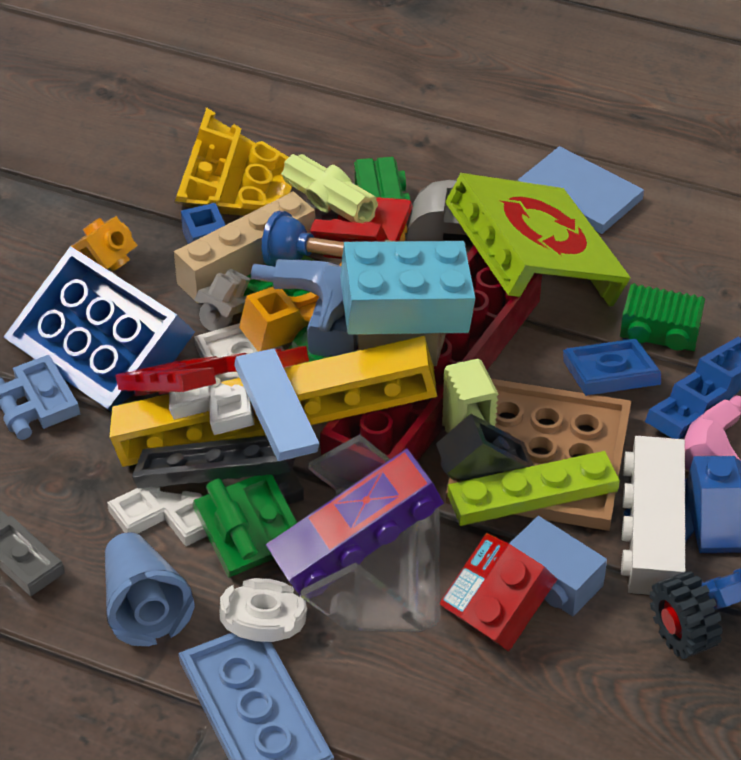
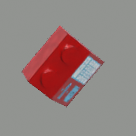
M486 533L439 602V605L509 652L557 581V578L545 566L511 544Z

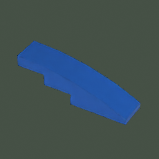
M738 336L700 358L695 372L676 382L670 397L649 409L645 422L672 439H682L686 436L694 420L725 399L730 400L741 390V338Z

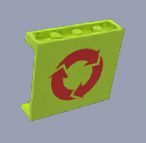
M460 173L445 201L509 296L520 297L533 274L539 273L590 279L607 304L614 306L631 278L564 188Z

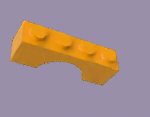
M274 287L246 296L239 328L258 352L287 344L294 340L301 329L309 325L319 296L309 292L301 296L290 297L287 296L283 289H274Z

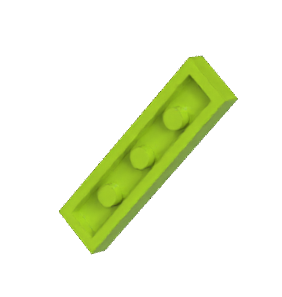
M601 451L448 484V497L459 525L463 526L618 492L620 480L606 452Z

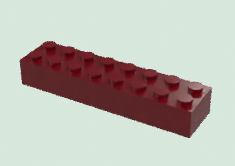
M473 246L467 253L475 295L469 333H446L437 366H434L437 397L329 421L320 432L321 466L358 482L405 449H408L418 462L444 428L442 426L444 369L448 365L480 359L486 370H488L540 302L542 274H533L520 297L509 296L476 247Z

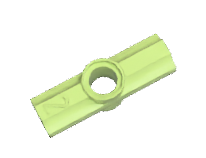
M292 154L284 162L285 166L281 173L284 181L306 194L311 203L320 211L328 213L330 210H333L349 221L357 223L370 222L375 217V210L378 206L376 197L353 184L346 173L339 167L330 165L328 168H325L303 154L299 156Z

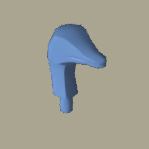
M282 259L277 260L275 267L253 264L251 279L273 282L274 289H303L319 296L322 301V313L318 325L320 331L328 332L332 324L345 315L340 265L325 261Z

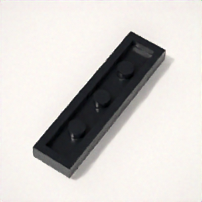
M266 435L147 448L142 450L132 477L139 489L186 483H202L215 479L224 480L262 475H279L291 473L295 458L278 461Z

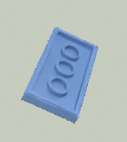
M229 633L179 653L180 664L228 760H334L333 754L271 642L253 641L241 638L234 633Z

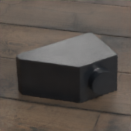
M473 414L468 415L436 443L442 458L441 467L447 476L453 480L466 481L534 466L523 441Z

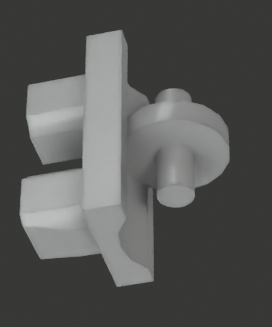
M229 269L226 274H216L211 286L198 290L194 301L204 303L199 313L202 325L210 331L228 327L232 322L233 315L243 311L246 297L243 295L251 279L233 269Z

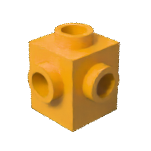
M115 216L106 222L98 218L82 229L86 236L71 247L105 269L110 268L113 272L130 260L127 254L138 245L133 240L129 228Z

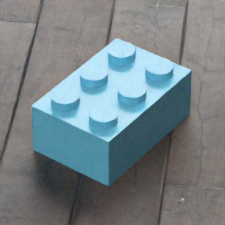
M464 241L344 242L340 279L348 335L469 333L475 295Z

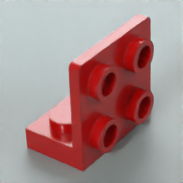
M376 197L378 206L375 210V217L370 222H351L338 215L337 219L332 220L314 219L310 232L314 238L339 242H385V240L398 242L413 205L407 199ZM324 255L326 258L342 259V257Z

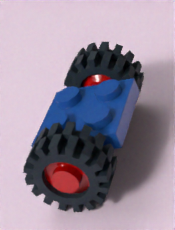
M741 568L734 570V573L727 576L716 577L702 582L698 575L694 577V573L689 571L653 584L651 587L653 591H650L649 596L653 600L650 603L651 610L656 614V616H653L655 624L659 623L661 629L658 632L661 638L666 637V645L669 649L673 648L674 654L677 657L681 656V659H685L716 647L718 643H721L722 638L720 634L723 633V628L717 623L721 621L720 613L715 612V609L724 608L741 601Z

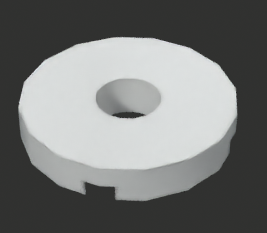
M249 579L243 581L242 587L234 589V585L230 586L220 597V621L227 630L241 638L260 642H274L287 639L300 632L306 622V599L302 594L300 597L293 593L294 588L284 582L273 579Z

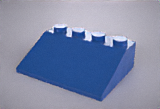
M70 246L9 328L4 338L34 359L49 354L64 380L112 412L113 406L122 404L135 393L130 390H118L116 374L175 361L195 331L177 314Z

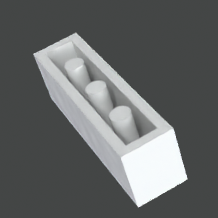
M635 436L633 452L625 451L623 476H631V484L625 483L623 491V508L630 509V516H624L622 541L629 542V550H623L621 575L629 576L628 593L650 595V591H653L651 588L653 584L685 572V440Z

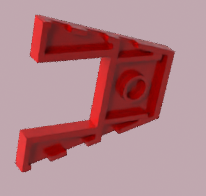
M299 346L283 351L275 349L283 368L309 362L307 346ZM247 353L232 354L219 358L213 356L178 360L116 374L118 390L134 391L135 396L156 392H159V394L185 392L216 384L215 375L237 372L234 366L236 356Z

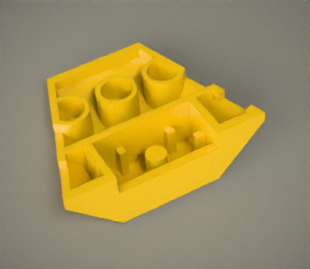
M206 108L175 203L189 208L216 203L220 214L245 216L289 194L292 186L287 184L281 175L285 166L284 162L289 157L263 141L256 143L240 134L242 128L235 124L231 128L214 118L215 112Z

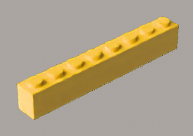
M425 336L284 368L310 425L437 397L434 366ZM240 378L221 382L231 387L234 384L243 386ZM169 394L113 406L109 437L122 467L137 464L142 450L147 448L263 436L266 434L255 410V425L214 435L210 425V411L174 420L169 410Z

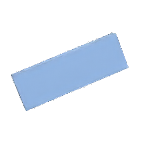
M275 349L236 356L234 366L277 460L282 461L316 453L319 441Z

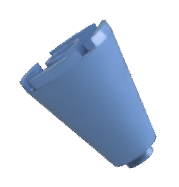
M127 532L114 537L105 549L106 616L110 628L119 640L132 646H151L157 644L155 638H160L168 633L171 638L177 635L190 621L195 607L189 584L139 534Z

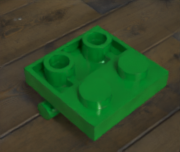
M273 475L249 477L225 487L222 479H215L208 483L206 488L209 494L193 501V508L227 577L230 578L273 560L274 557L266 544L297 524Z

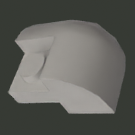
M449 179L432 182L419 192L410 214L407 241H443L444 233L467 235L445 203L457 180Z

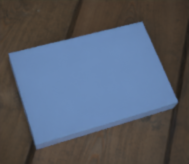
M560 146L518 179L520 182L564 188L593 228L600 234H603L637 205L644 195V189Z

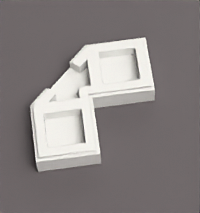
M215 377L216 384L185 392H169V410L174 420L210 411V425L214 435L255 425L253 406L243 386L234 384L231 387L222 384L220 379Z
M160 487L136 488L107 502L109 513L125 533L132 532L138 534L165 520L186 547L207 536L193 508V501L202 497L200 493L183 491L182 494L162 492Z

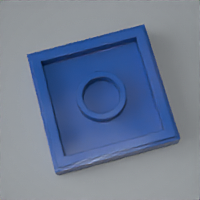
M637 339L563 350V362L585 396L661 385V371Z

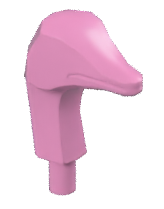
M736 395L730 400L725 399L691 423L684 439L686 470L690 471L694 456H735L740 460L731 447L725 430L734 425L741 416V396Z

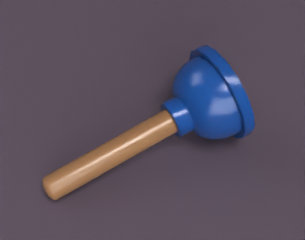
M280 210L274 212L269 217L264 227L262 255L266 265L273 267L276 266L278 259L301 260L304 255L309 256L312 253L342 257L344 242L314 238L313 234L307 233L304 225L299 220L293 218L290 213Z

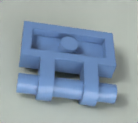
M49 354L14 367V380L5 383L3 378L0 377V409L4 412L3 421L9 431L15 432L20 440L31 436L32 430L29 427V423L33 420L38 419L43 429L80 415L79 405ZM24 396L27 398L28 402L17 405V399Z

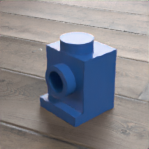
M216 203L181 210L183 234L188 244L225 226Z

